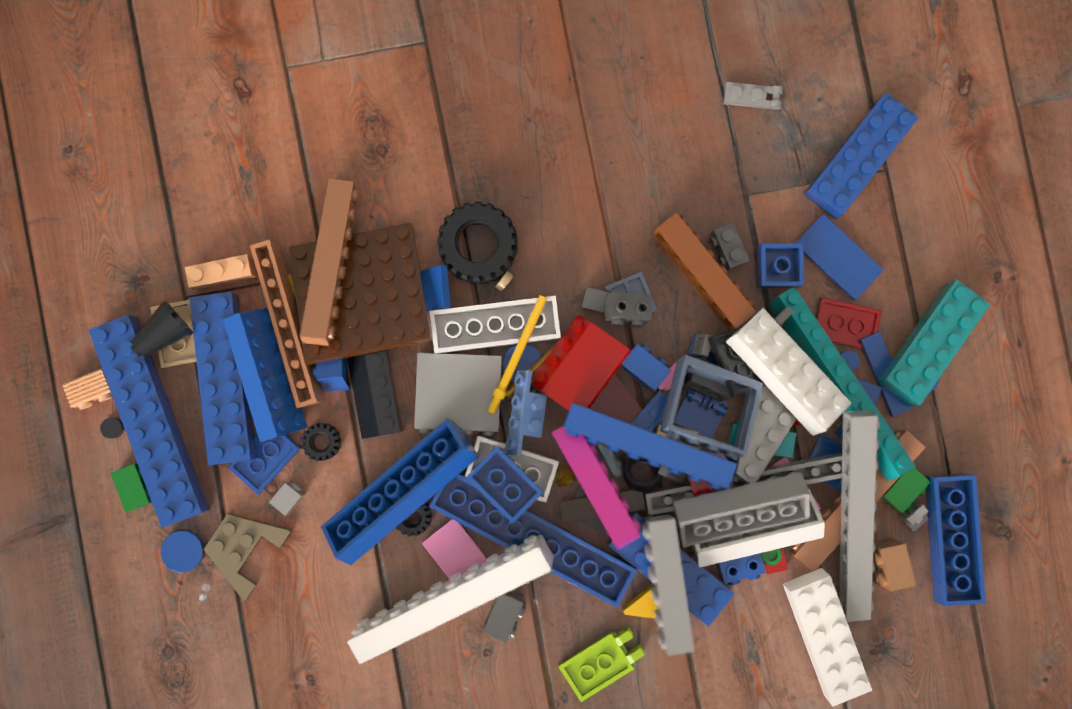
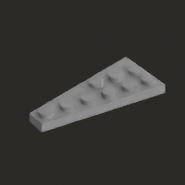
M767 386L762 387L747 456L738 458L736 461L737 466L734 475L746 484L757 482L797 419Z

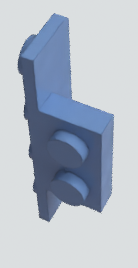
M518 370L515 377V392L512 398L509 433L505 445L507 455H521L523 435L537 438L542 436L547 395L530 392L531 370Z

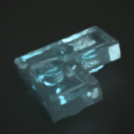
M599 442L597 446L613 476L616 478L622 475L621 469L623 465L618 457L614 458L613 451L607 449L608 444Z

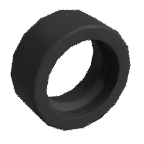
M628 456L623 466V476L626 484L634 491L642 493L656 489L662 482L663 477L658 474L660 468L655 467L656 473L651 480H636L631 475V467L637 462H648V459L640 457L639 460Z

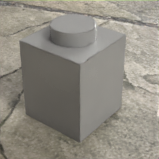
M289 481L284 483L269 503L286 516L293 511L306 494L302 491L301 485L295 481Z

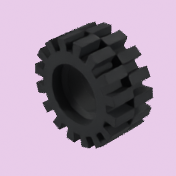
M317 423L309 426L307 431L303 433L304 437L301 438V442H303L301 447L305 450V455L310 456V459H315L316 461H325L333 458L341 448L340 442H342V439L339 437L340 433L336 431L334 426L328 423ZM318 434H325L329 439V445L325 450H319L314 445V438Z
M427 502L417 509L420 513V521L417 524L411 525L404 520L396 527L397 531L400 530L401 534H406L409 537L418 536L429 527L432 517L431 508L426 504Z

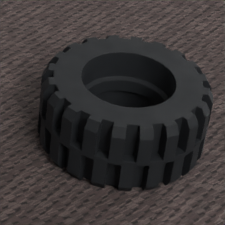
M475 201V204L464 203L463 207L459 209L458 207L452 210L453 213L444 218L445 222L443 225H440L439 237H437L438 252L443 263L447 265V269L458 279L468 281V283L485 284L488 281L497 280L499 276L504 275L508 268L513 265L517 255V232L512 224V220L504 214L502 209H497L490 203H487V205L482 204L481 201ZM475 224L490 227L498 240L494 255L487 261L479 263L467 260L461 254L458 246L461 233L467 227Z

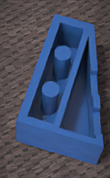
M346 358L317 363L313 367L314 379L318 380L325 392L350 390V384L346 381V371H349Z

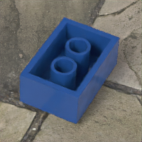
M498 445L466 477L512 524L543 493V490Z

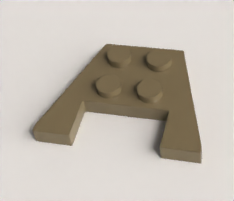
M229 513L217 528L204 551L239 596L246 601L258 583L240 572L241 568L262 536L280 548L292 530Z

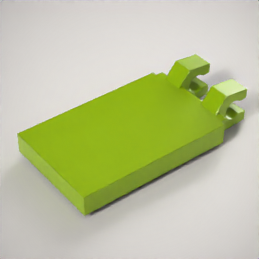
M629 626L618 634L615 631L613 633L610 631L558 665L581 702L634 670L633 665L636 664L635 661L645 655L641 644L635 646L629 652L624 646L625 642L633 638V632Z

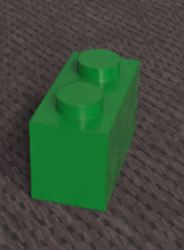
M138 463L110 473L125 513L152 503Z
M913 467L900 476L881 498L896 512L904 513L913 507V501L918 496H922L927 491V486L931 482Z

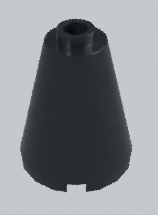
M164 301L131 340L133 346L130 348L138 357L141 355L148 357L191 336L193 331L169 303Z

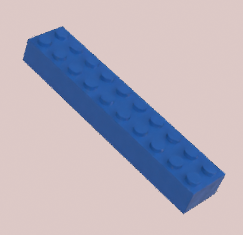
M126 315L88 331L161 528L206 512L209 508L152 355L148 357L141 355L138 357L130 348L133 346L131 340L141 329L138 317Z
M463 473L458 474L438 491L429 506L505 548L514 544L519 546L524 543L526 538L532 535L537 537L542 534L554 556L552 568L549 572L618 608L637 572V569L625 560L530 509H527L512 524Z

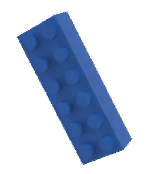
M885 92L873 104L803 195L835 220L841 217L919 117Z
M268 308L239 312L223 319L260 442L308 428L302 408L296 407Z
M963 473L925 476L931 482L927 486L926 503L934 602L942 606L986 604L976 475Z
M633 511L630 515V518H636L640 527L642 523H645L644 519ZM642 528L639 532L640 538L619 550L610 538L607 542L609 547L649 578L647 567L651 566V562L648 561L645 555L644 545H648L645 536L643 537ZM679 548L688 611L709 627L735 593L704 567L699 568L698 563Z

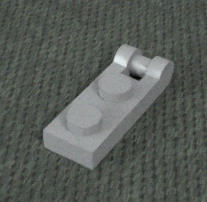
M726 82L723 104L778 110L782 106L780 95L783 94V87ZM766 95H772V100H766Z

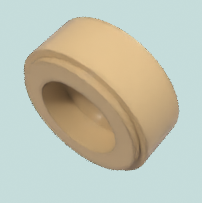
M507 271L495 288L503 291L513 278V275Z

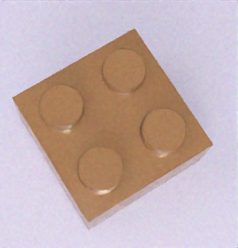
M893 538L875 541L876 549L873 552L875 571L872 573L874 582L891 592L916 586L906 543Z

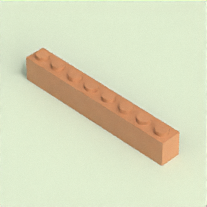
M328 180L300 338L303 343L329 346L330 339H334L335 336L333 321L338 317L339 308L336 304L337 299H341L342 295L340 281L345 277V266L343 264L344 259L347 260L349 255L347 241L352 238L350 224L351 221L355 220V209L353 207L354 202H358L359 190H356L354 181Z
M269 239L250 245L296 407L305 408L324 402L320 384L317 379H314V364L306 365L304 363L297 305L279 243Z
M896 430L893 432L912 461L926 448L907 430ZM879 469L876 471L878 485L875 492L876 502L898 479L886 481ZM841 492L834 498L832 506L825 508L821 512L824 521V537L794 544L791 547L790 553L812 572L840 544Z

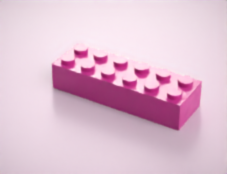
M562 426L553 431L552 434L617 549L619 550L640 538L639 532L641 527L635 517L630 518L628 515L631 511L625 499H619L617 496L620 493L613 479L608 480L607 476L609 473L603 461H597L596 458L599 455L594 445L587 443V437L579 434L578 438L566 434L567 429Z

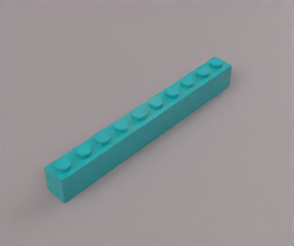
M795 286L770 302L768 305L776 317L788 306L794 311L782 326L793 341L851 402L845 411L870 410L877 415L880 426L877 429L879 448L876 450V459L878 461V469L885 480L889 481L898 478L915 467V464Z

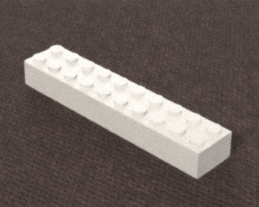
M542 534L537 537L532 535L526 538L523 544L519 546L514 544L508 547L505 553L499 556L494 554L486 559L487 562L481 565L479 563L473 564L463 574H460V572L455 573L449 577L448 581L444 583L441 581L430 587V590L426 592L419 591L412 596V599L406 602L401 600L393 606L394 608L388 611L383 609L370 620L368 618L361 620L357 623V628L351 632L352 635L347 642L359 664L551 571L554 556Z

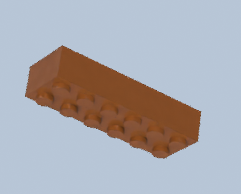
M676 212L652 233L653 237L727 330L730 331L738 328L756 313L754 310L755 305L749 298H744L741 294V287L735 281L732 282L727 276L729 273L726 268L721 264H717L714 260V253L709 248L705 249L701 244L702 239L698 233L692 232L688 227L687 219L683 215L679 216Z

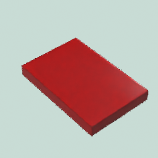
M821 297L819 299L816 319L832 343L863 349L859 340L878 332L882 311Z

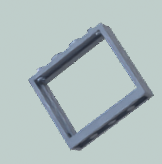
M685 355L677 360L659 432L665 433L666 437L670 439L685 440L686 444L690 446L705 447V450L710 453L719 452L725 454V457L731 460L747 456L763 383ZM686 372L726 385V380H732L738 385L754 389L745 395L734 447L673 426Z

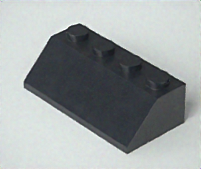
M389 350L347 357L361 438L365 439L403 432Z

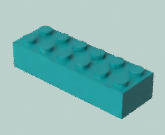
M957 279L946 283L877 382L910 407L921 405L991 304Z

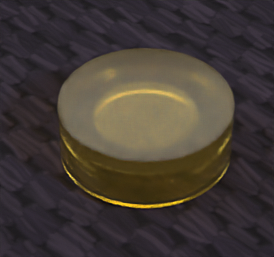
M563 467L556 471L554 480L557 486L564 487L575 480V474L572 468Z

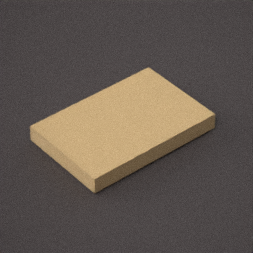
M190 300L169 303L193 331ZM160 305L150 307L151 315ZM193 333L191 336L158 351L161 368L196 362Z

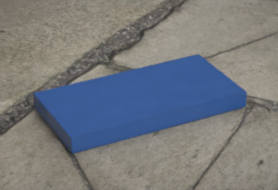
M824 214L794 243L804 244V255L853 301L884 271Z

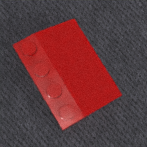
M578 314L533 375L531 384L568 411L571 403L590 409L628 357L631 350Z

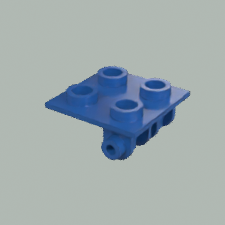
M688 389L673 422L686 429L699 432L698 434L712 439L722 416H725L728 410L726 408L728 402L724 400L718 402L695 390Z

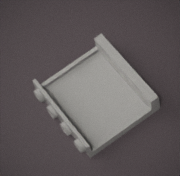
M417 353L414 429H420L419 433H431L432 429L437 428L448 418L461 427L465 435H474V431H482V435L495 436V432H499L500 404L495 414L487 410L494 397L492 395L494 389L499 386L501 381L502 356Z

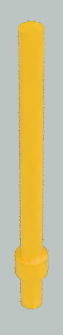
M539 295L500 384L494 389L492 394L494 397L487 410L492 414L496 413L501 400H504L507 394V386L546 303V297Z

